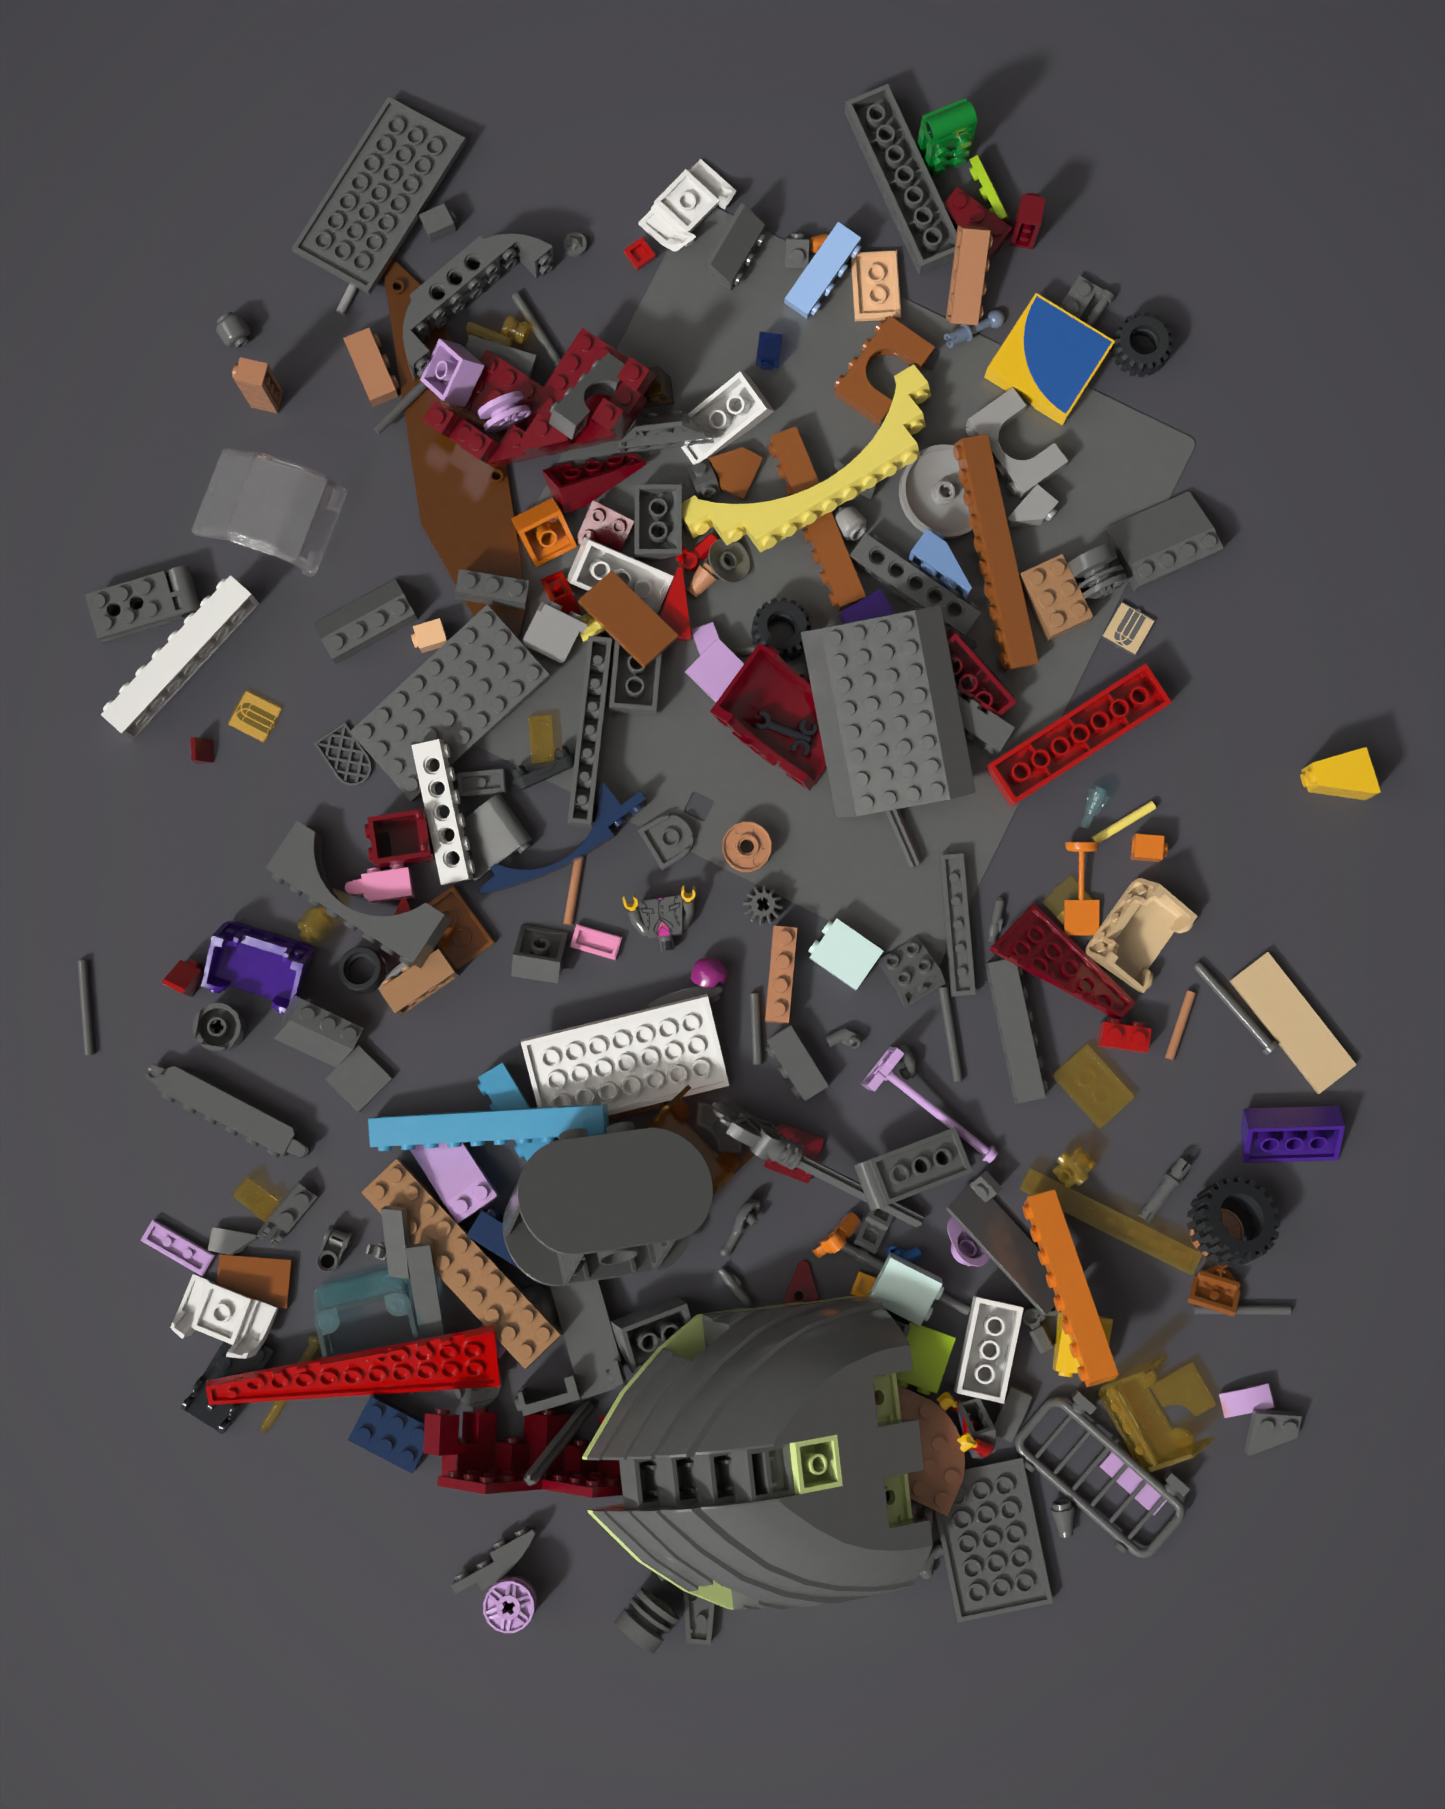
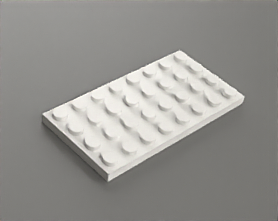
M707 994L521 1039L537 1107L608 1103V1115L729 1086Z

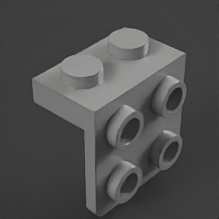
M551 600L548 604L541 601L522 639V643L559 663H563L579 631L584 633L587 624L582 621L583 616L573 611L567 614L561 611V605Z

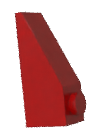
M677 567L660 618L678 634V638L674 642L691 640L682 567Z

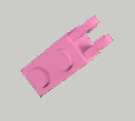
M404 864L390 866L391 870L381 871V868L367 869V873L361 874L362 879L347 882L344 888L345 892L351 896L364 895V898L372 904L401 900L402 897L405 899L415 898L411 869L405 868Z

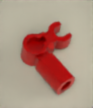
M710 533L693 548V552H690L688 548L684 549L682 543V555H678L676 560L681 564L683 570L689 573L696 571L699 561L701 559L704 561L708 557L709 549L717 538Z

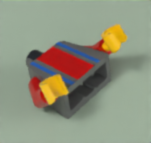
M944 1392L937 1398L940 1406L945 1411L951 1406L952 1410L958 1413L962 1436L957 1441L962 1445L960 1449L963 1452L968 1450L972 1458L983 1459L996 1451V1429L980 1398L963 1402L959 1399L954 1400L949 1392Z

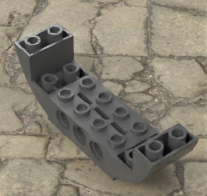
M500 234L484 239L479 236L410 294L411 302L406 310L403 322L404 348L413 380L416 381L419 377H422L426 366L430 362V352L423 344L429 338L430 332L435 328L439 329L445 325L449 316L453 313H459L465 307V303L471 298H477L486 285L495 283L500 277L499 274L505 269L510 270L517 263V259L536 279L541 274L543 276L548 274L554 264L553 246L538 238L522 234Z

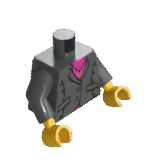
M683 885L681 895L638 902L636 895L632 893L634 898L632 902H626L624 896L622 901L627 909L631 924L642 936L649 937V940L659 939L661 952L675 950L673 937L681 936L682 931L689 928L694 916L696 888L693 886V891L686 893Z

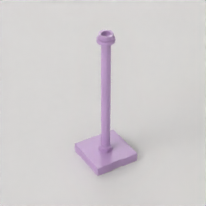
M889 1046L861 1082V1085L875 1092L884 1080H889L948 1128L956 1127L958 1135L983 1155L981 1159L984 1162L991 1163L998 1154V1151L995 1150L996 1148L993 1145L987 1147L894 1072V1067L904 1053L896 1047Z

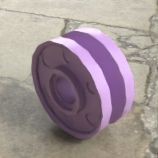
M514 391L487 402L478 410L480 419H489L484 424L487 433L505 430L511 424L516 425L531 414L528 405H520L525 399L523 392Z

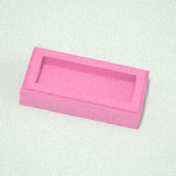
M576 924L570 947L616 960L622 937Z

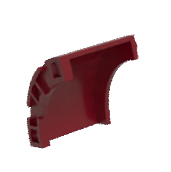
M759 643L710 710V713L723 726L732 729V734L773 767L776 763L779 764L778 767L786 772V776L810 791L827 768L810 679L802 674L799 676L779 656L780 651L772 645L766 647ZM765 711L772 720L799 730L798 724L803 719L806 720L805 729L807 731H810L812 724H817V731L811 735L810 742L808 743L810 746L809 753L806 756L801 755L803 747L800 744L797 746L796 751H790L791 744L796 741L794 738L769 728L756 729L753 726L754 723L763 725L765 721L762 716L757 715L758 712Z

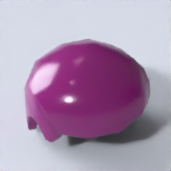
M704 957L695 962L690 979L699 986L715 988L716 984L720 981L721 985H724L727 980L728 969L722 961L713 957Z

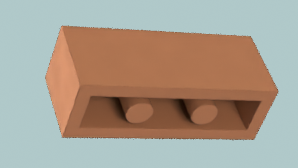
M366 328L344 337L343 339L372 406L375 407L397 398L396 389L400 387L395 375L390 376L387 368L391 366L386 354L381 355L378 348L382 345L377 333L372 335L370 328Z

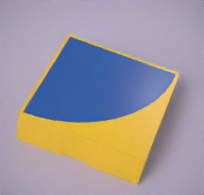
M1035 293L988 366L984 378L1005 391L1013 387L1018 395L1031 404L1034 409L1063 426L1086 386L1108 356L1115 341Z

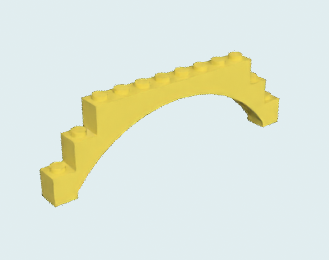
M914 364L895 375L896 389L894 398L882 426L871 442L856 458L825 481L791 496L750 504L715 503L700 500L694 495L682 502L683 525L693 539L714 527L726 545L738 541L747 534L760 553L772 548L776 543L792 536L796 531L812 524L816 519L832 512L836 507L852 500L856 495L872 488L876 483L894 475L896 471L914 463L916 459L921 457L918 444L911 435L920 432L921 429L926 427L923 412L917 405L931 397L928 381Z

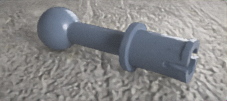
M992 310L988 313L986 319L978 322V325L968 326L961 324L960 328L944 335L945 341L952 338L946 344L949 348H952L961 342L971 341L973 334L988 327L999 328L1004 324L1005 316L1000 310Z

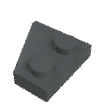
M1253 1409L1244 1449L1245 1453L1251 1456L1296 1439L1302 1419L1301 1414L1294 1411Z

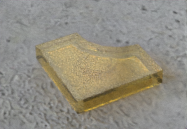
M1189 1362L1150 1385L1161 1407L1182 1405L1188 1408L1196 1417L1216 1406L1193 1362Z

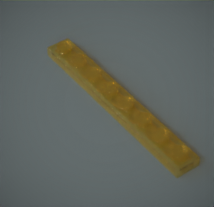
M1031 1168L1028 1169L1018 1190L1033 1196L1055 1189L1064 1213L1193 1276L1203 1254Z

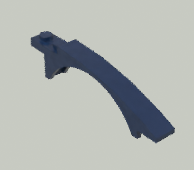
M605 783L601 784L598 787L599 805L594 825L584 842L571 855L553 865L531 870L512 869L495 863L490 867L495 876L476 890L481 895L503 891L543 878L574 863L614 838L610 828L614 827V829H617L626 822L625 817L630 813L636 815L645 808L644 803L647 802L646 798L639 791L621 805Z

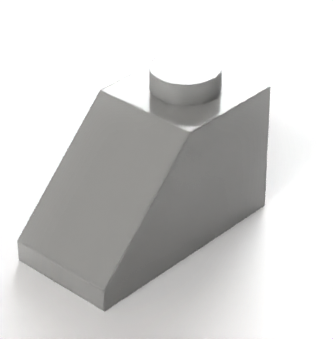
M1037 484L1007 518L1008 527L1041 525L1045 519L1049 522L1058 512L1055 509L1058 501Z

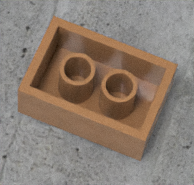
M1063 554L1020 573L1019 577L1023 593L1047 642L1089 623L1093 618Z
M433 949L421 968L414 964L411 968L405 966L402 969L403 973L398 977L391 976L381 983L383 987L379 991L393 1012L402 1016L456 979L459 974L440 949Z

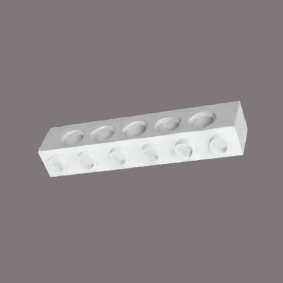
M441 739L411 745L441 885L473 879L472 874L475 873L473 860H469L467 852L470 850V843L468 837H464L462 827H465V820L463 814L459 813L457 805L460 804V796L458 790H454L453 786L455 773L453 767H449V746ZM434 759H437L440 763V767L436 772L430 769V763ZM439 782H442L445 786V791L441 795L435 792V786ZM444 805L448 806L450 810L449 816L445 819L440 815V809ZM449 828L455 833L454 839L450 842L445 839V832ZM454 851L460 857L456 865L450 862V855Z

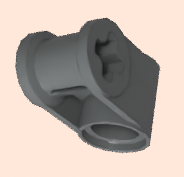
M334 1225L329 1226L316 1260L317 1267L321 1271L334 1272L340 1267L342 1259L352 1241L353 1233L349 1232L347 1234L335 1229ZM333 1237H337V1238H339V1239H342V1241H339V1240H337V1239H334ZM330 1254L335 1262L331 1268H326L323 1265V1259L326 1255Z

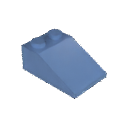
M926 529L911 550L908 563L910 561L915 562L921 567V572L927 576L929 574L935 576L940 580V585L946 589L948 587L954 589L959 593V598L966 601L972 589L947 542L943 540L944 537L935 530L931 532Z

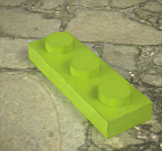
M976 155L969 159L973 166L969 168L971 175L975 181L979 179L982 185L979 191L985 201L989 199L992 205L989 211L1007 224L1011 220L981 159Z

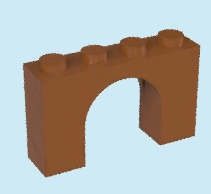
M890 315L886 321L881 320L874 330L876 332L872 340L868 338L861 347L863 351L858 358L855 356L847 367L849 369L845 376L841 374L834 384V387H836L834 396L878 427L884 422L892 400L869 383L866 376V368L869 363L879 356L892 355L900 358L910 366L914 364L921 371L932 357L935 349L933 345Z

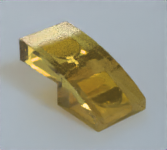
M248 1176L243 1179L231 1194L232 1197L250 1209L263 1222L268 1220L267 1217L280 1203Z

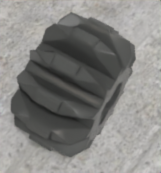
M763 885V893H760L758 887L755 886V896L750 892L746 894L752 901H743L744 906L751 907L746 909L744 913L745 915L754 913L750 918L752 923L759 917L760 926L763 925V918H767V922L772 924L771 915L777 919L780 917L779 913L774 911V909L783 910V905L775 904L781 901L782 897L777 896L773 898L776 889L773 888L768 894L767 885ZM759 900L762 902L767 900L769 909L766 911L765 909L763 911L758 910L759 904L757 902Z

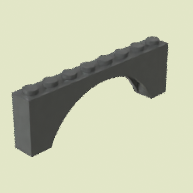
M296 821L266 866V869L272 872L270 877L281 884L284 881L291 884L288 889L299 896L305 893L309 896L307 901L319 908L322 904L327 908L325 913L336 920L339 916L345 919L343 924L351 930L356 931L359 928L363 931L361 936L373 944L376 940L382 943L380 948L388 954L393 955L396 952L401 956L399 961L411 968L414 964L421 968L452 920L427 903L409 912L392 916L368 915L347 907L334 893L327 880L322 859L324 838L299 821Z

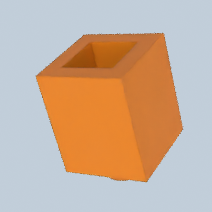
M1135 834L1132 836L1131 860L1160 862L1163 860V856L1166 857L1168 844L1164 842V836Z

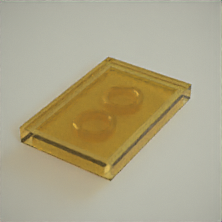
M1088 1044L1084 1045L1051 1075L1098 1129H1101L1135 1098Z

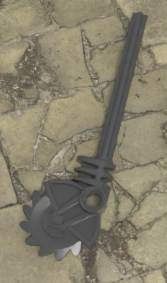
M720 1100L719 1103L714 1102L712 1104L714 1107L713 1112L720 1118L722 1123L729 1127L726 1133L748 1145L749 1149L756 1156L764 1160L771 1159L791 1170L800 1168L867 1202L859 1182L804 1155L802 1143L798 1141L794 1143L792 1138L789 1137L787 1139L784 1134L779 1135L777 1128L770 1120L760 1119L749 1113L747 1109L737 1107L732 1102L727 1104ZM899 1202L879 1208L916 1228L923 1223L924 1215Z

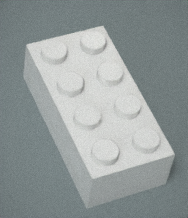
M973 1296L954 1387L956 1393L1004 1404L1023 1307Z

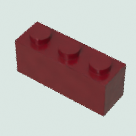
M1036 193L1022 194L1014 218L1010 246L1033 249L1042 222L1044 197H1040Z

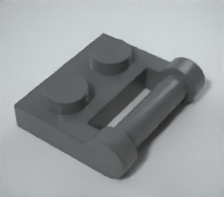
M1079 275L1059 307L1080 319L1094 296L1099 298L1098 303L1085 322L1093 327L1107 304H1110L1114 299V295Z

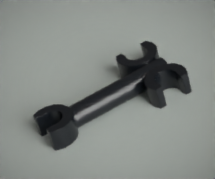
M765 711L758 712L757 715L762 716L765 721L763 725L754 723L753 726L756 729L769 728L794 738L796 741L791 744L790 751H796L797 746L800 744L803 747L801 755L806 756L809 753L810 746L808 743L810 742L811 735L817 731V724H812L810 731H807L805 729L806 720L803 719L798 724L799 730L772 720Z

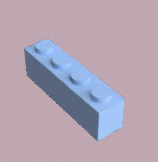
M838 222L789 291L784 303L806 319L810 314L814 316L822 305L819 301L823 295L828 296L833 290L835 278L837 276L841 278L847 270L848 265L846 263L849 258H855L862 248L859 245L861 237Z

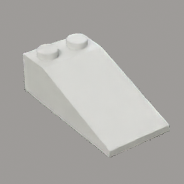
M739 372L687 414L714 438V443L683 446L681 448L693 465L708 460V458L758 425L774 410L747 373Z
M584 537L566 580L575 586L589 591L612 570L658 614L674 576Z

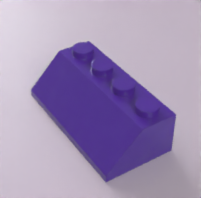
M1339 1106L1243 1109L1241 1122L1243 1163L1339 1160L1345 1128Z

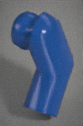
M890 1246L886 1252L887 1257L891 1252L909 1262L923 1257L918 1246L908 1251L896 1246Z

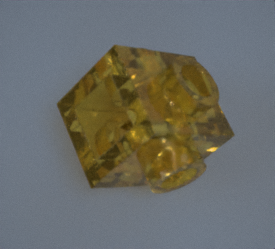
M1080 1146L1070 1154L1067 1151L1064 1152L1056 1160L1059 1164L1052 1171L1067 1188H1070L1075 1183L1079 1186L1089 1178L1087 1174L1096 1163Z

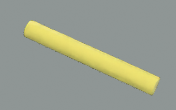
M1152 801L1148 802L1092 836L1093 842H1098L1099 844L1155 810V804Z

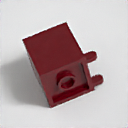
M425 809L367 817L368 824H365L364 827L366 838H369L371 841V847H368L369 860L378 868L387 869L390 866L399 864L407 866L436 861ZM389 833L392 855L383 857L380 834Z

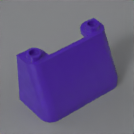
M224 922L212 935L201 987L208 988L213 993H221L228 989V987H233L273 1000L272 1007L276 1012L284 1014L293 995L300 996L314 949L305 943L238 922Z

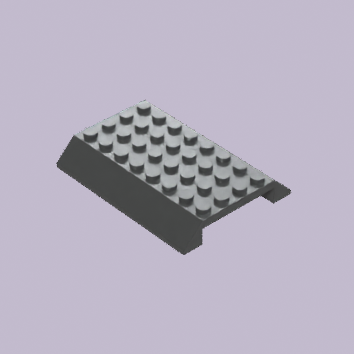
M941 605L801 632L836 818L862 816L950 800L976 793Z

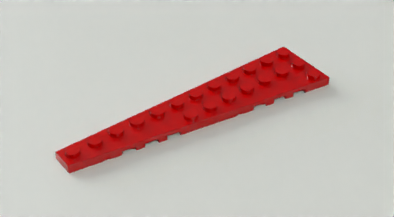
M495 1325L207 1380L206 1392L209 1405L499 1387L500 1372Z

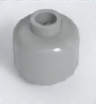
M854 506L840 507L835 511L833 516L844 540L856 541L864 535L867 521Z

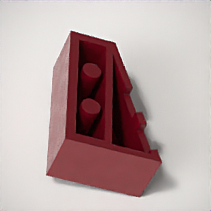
M956 187L944 202V207L956 233L958 225L985 227L990 230V234L993 237L992 246L990 249L988 248L987 253L990 263L1009 239L1012 228L959 187Z

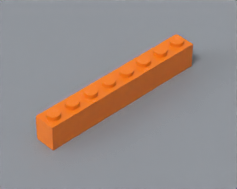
M1054 1189L1029 1196L1024 1203L1023 1213L1027 1220L1030 1219L1032 1228H1030L1031 1237L1034 1242L1038 1243L1040 1263L1046 1266L1048 1272L1046 1274L1047 1284L1049 1288L1054 1290L1056 1296L1054 1297L1055 1307L1057 1311H1061L1064 1319L1061 1321L1063 1331L1066 1335L1069 1334L1071 1354L1073 1358L1078 1360L1080 1366L1077 1368L1079 1378L1082 1382L1085 1381L1086 1387L1115 1380L1119 1374L1056 1191Z

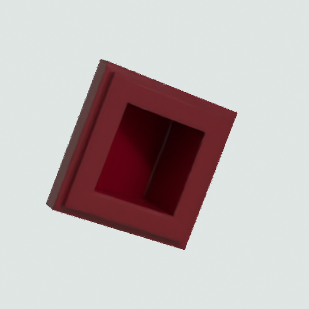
M191 737V760L196 764L213 763V741L205 738Z

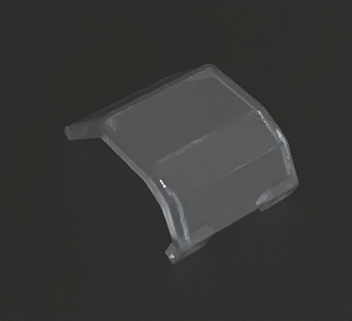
M223 449L191 528L192 533L199 537L232 541L265 552L294 564L302 569V574L306 576H314L320 566L343 506L347 489L316 471L259 451Z

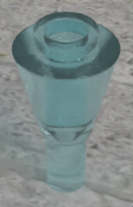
M1097 786L1094 789L1089 788L1085 807L1086 813L1080 824L1081 827L1089 829L1094 816L1099 813L1111 798L1106 796L1107 790Z

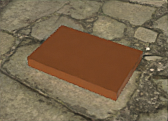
M454 886L428 903L452 920L437 944L457 971L495 944Z
M220 1254L217 1285L249 1298L258 1299L277 1308H288L293 1260Z

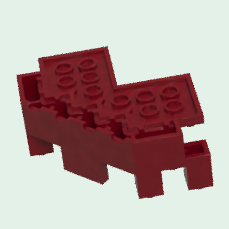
M581 328L544 387L487 349L479 361L485 366L472 391L471 397L463 408L479 416L478 410L487 402L510 392L521 391L525 399L520 405H528L531 410V414L516 425L511 424L509 428L495 432V434H490L464 420L436 401L433 402L422 421L459 444L461 448L479 460L496 468L506 464L519 463L542 456H551L574 449L622 440L646 404L647 399L643 395L656 375L633 358L626 357L584 328ZM607 353H610L625 364L617 376L622 382L612 397L599 394L584 400L587 408L590 410L586 426L571 440L549 424L552 414L550 409L557 400L561 401L564 398L566 391L571 386L575 387L578 384V380L584 372L589 373L593 364L598 358L603 359Z
M474 1406L473 1411H463L462 1437H459V1414H452L450 1409L437 1408L435 1413H425L423 1453L442 1456L441 1476H438L437 1486L480 1494L548 1490L589 1498L623 1495L619 1460L582 1459L590 1444L589 1440L575 1439L574 1443H572V1438L539 1481L533 1484V1486L527 1485V1482L523 1480L526 1472L573 1413H556V1409H546L526 1415L524 1420V1441H520V1437H506V1440H496L497 1412L487 1411L488 1407ZM600 1416L599 1427L606 1416Z

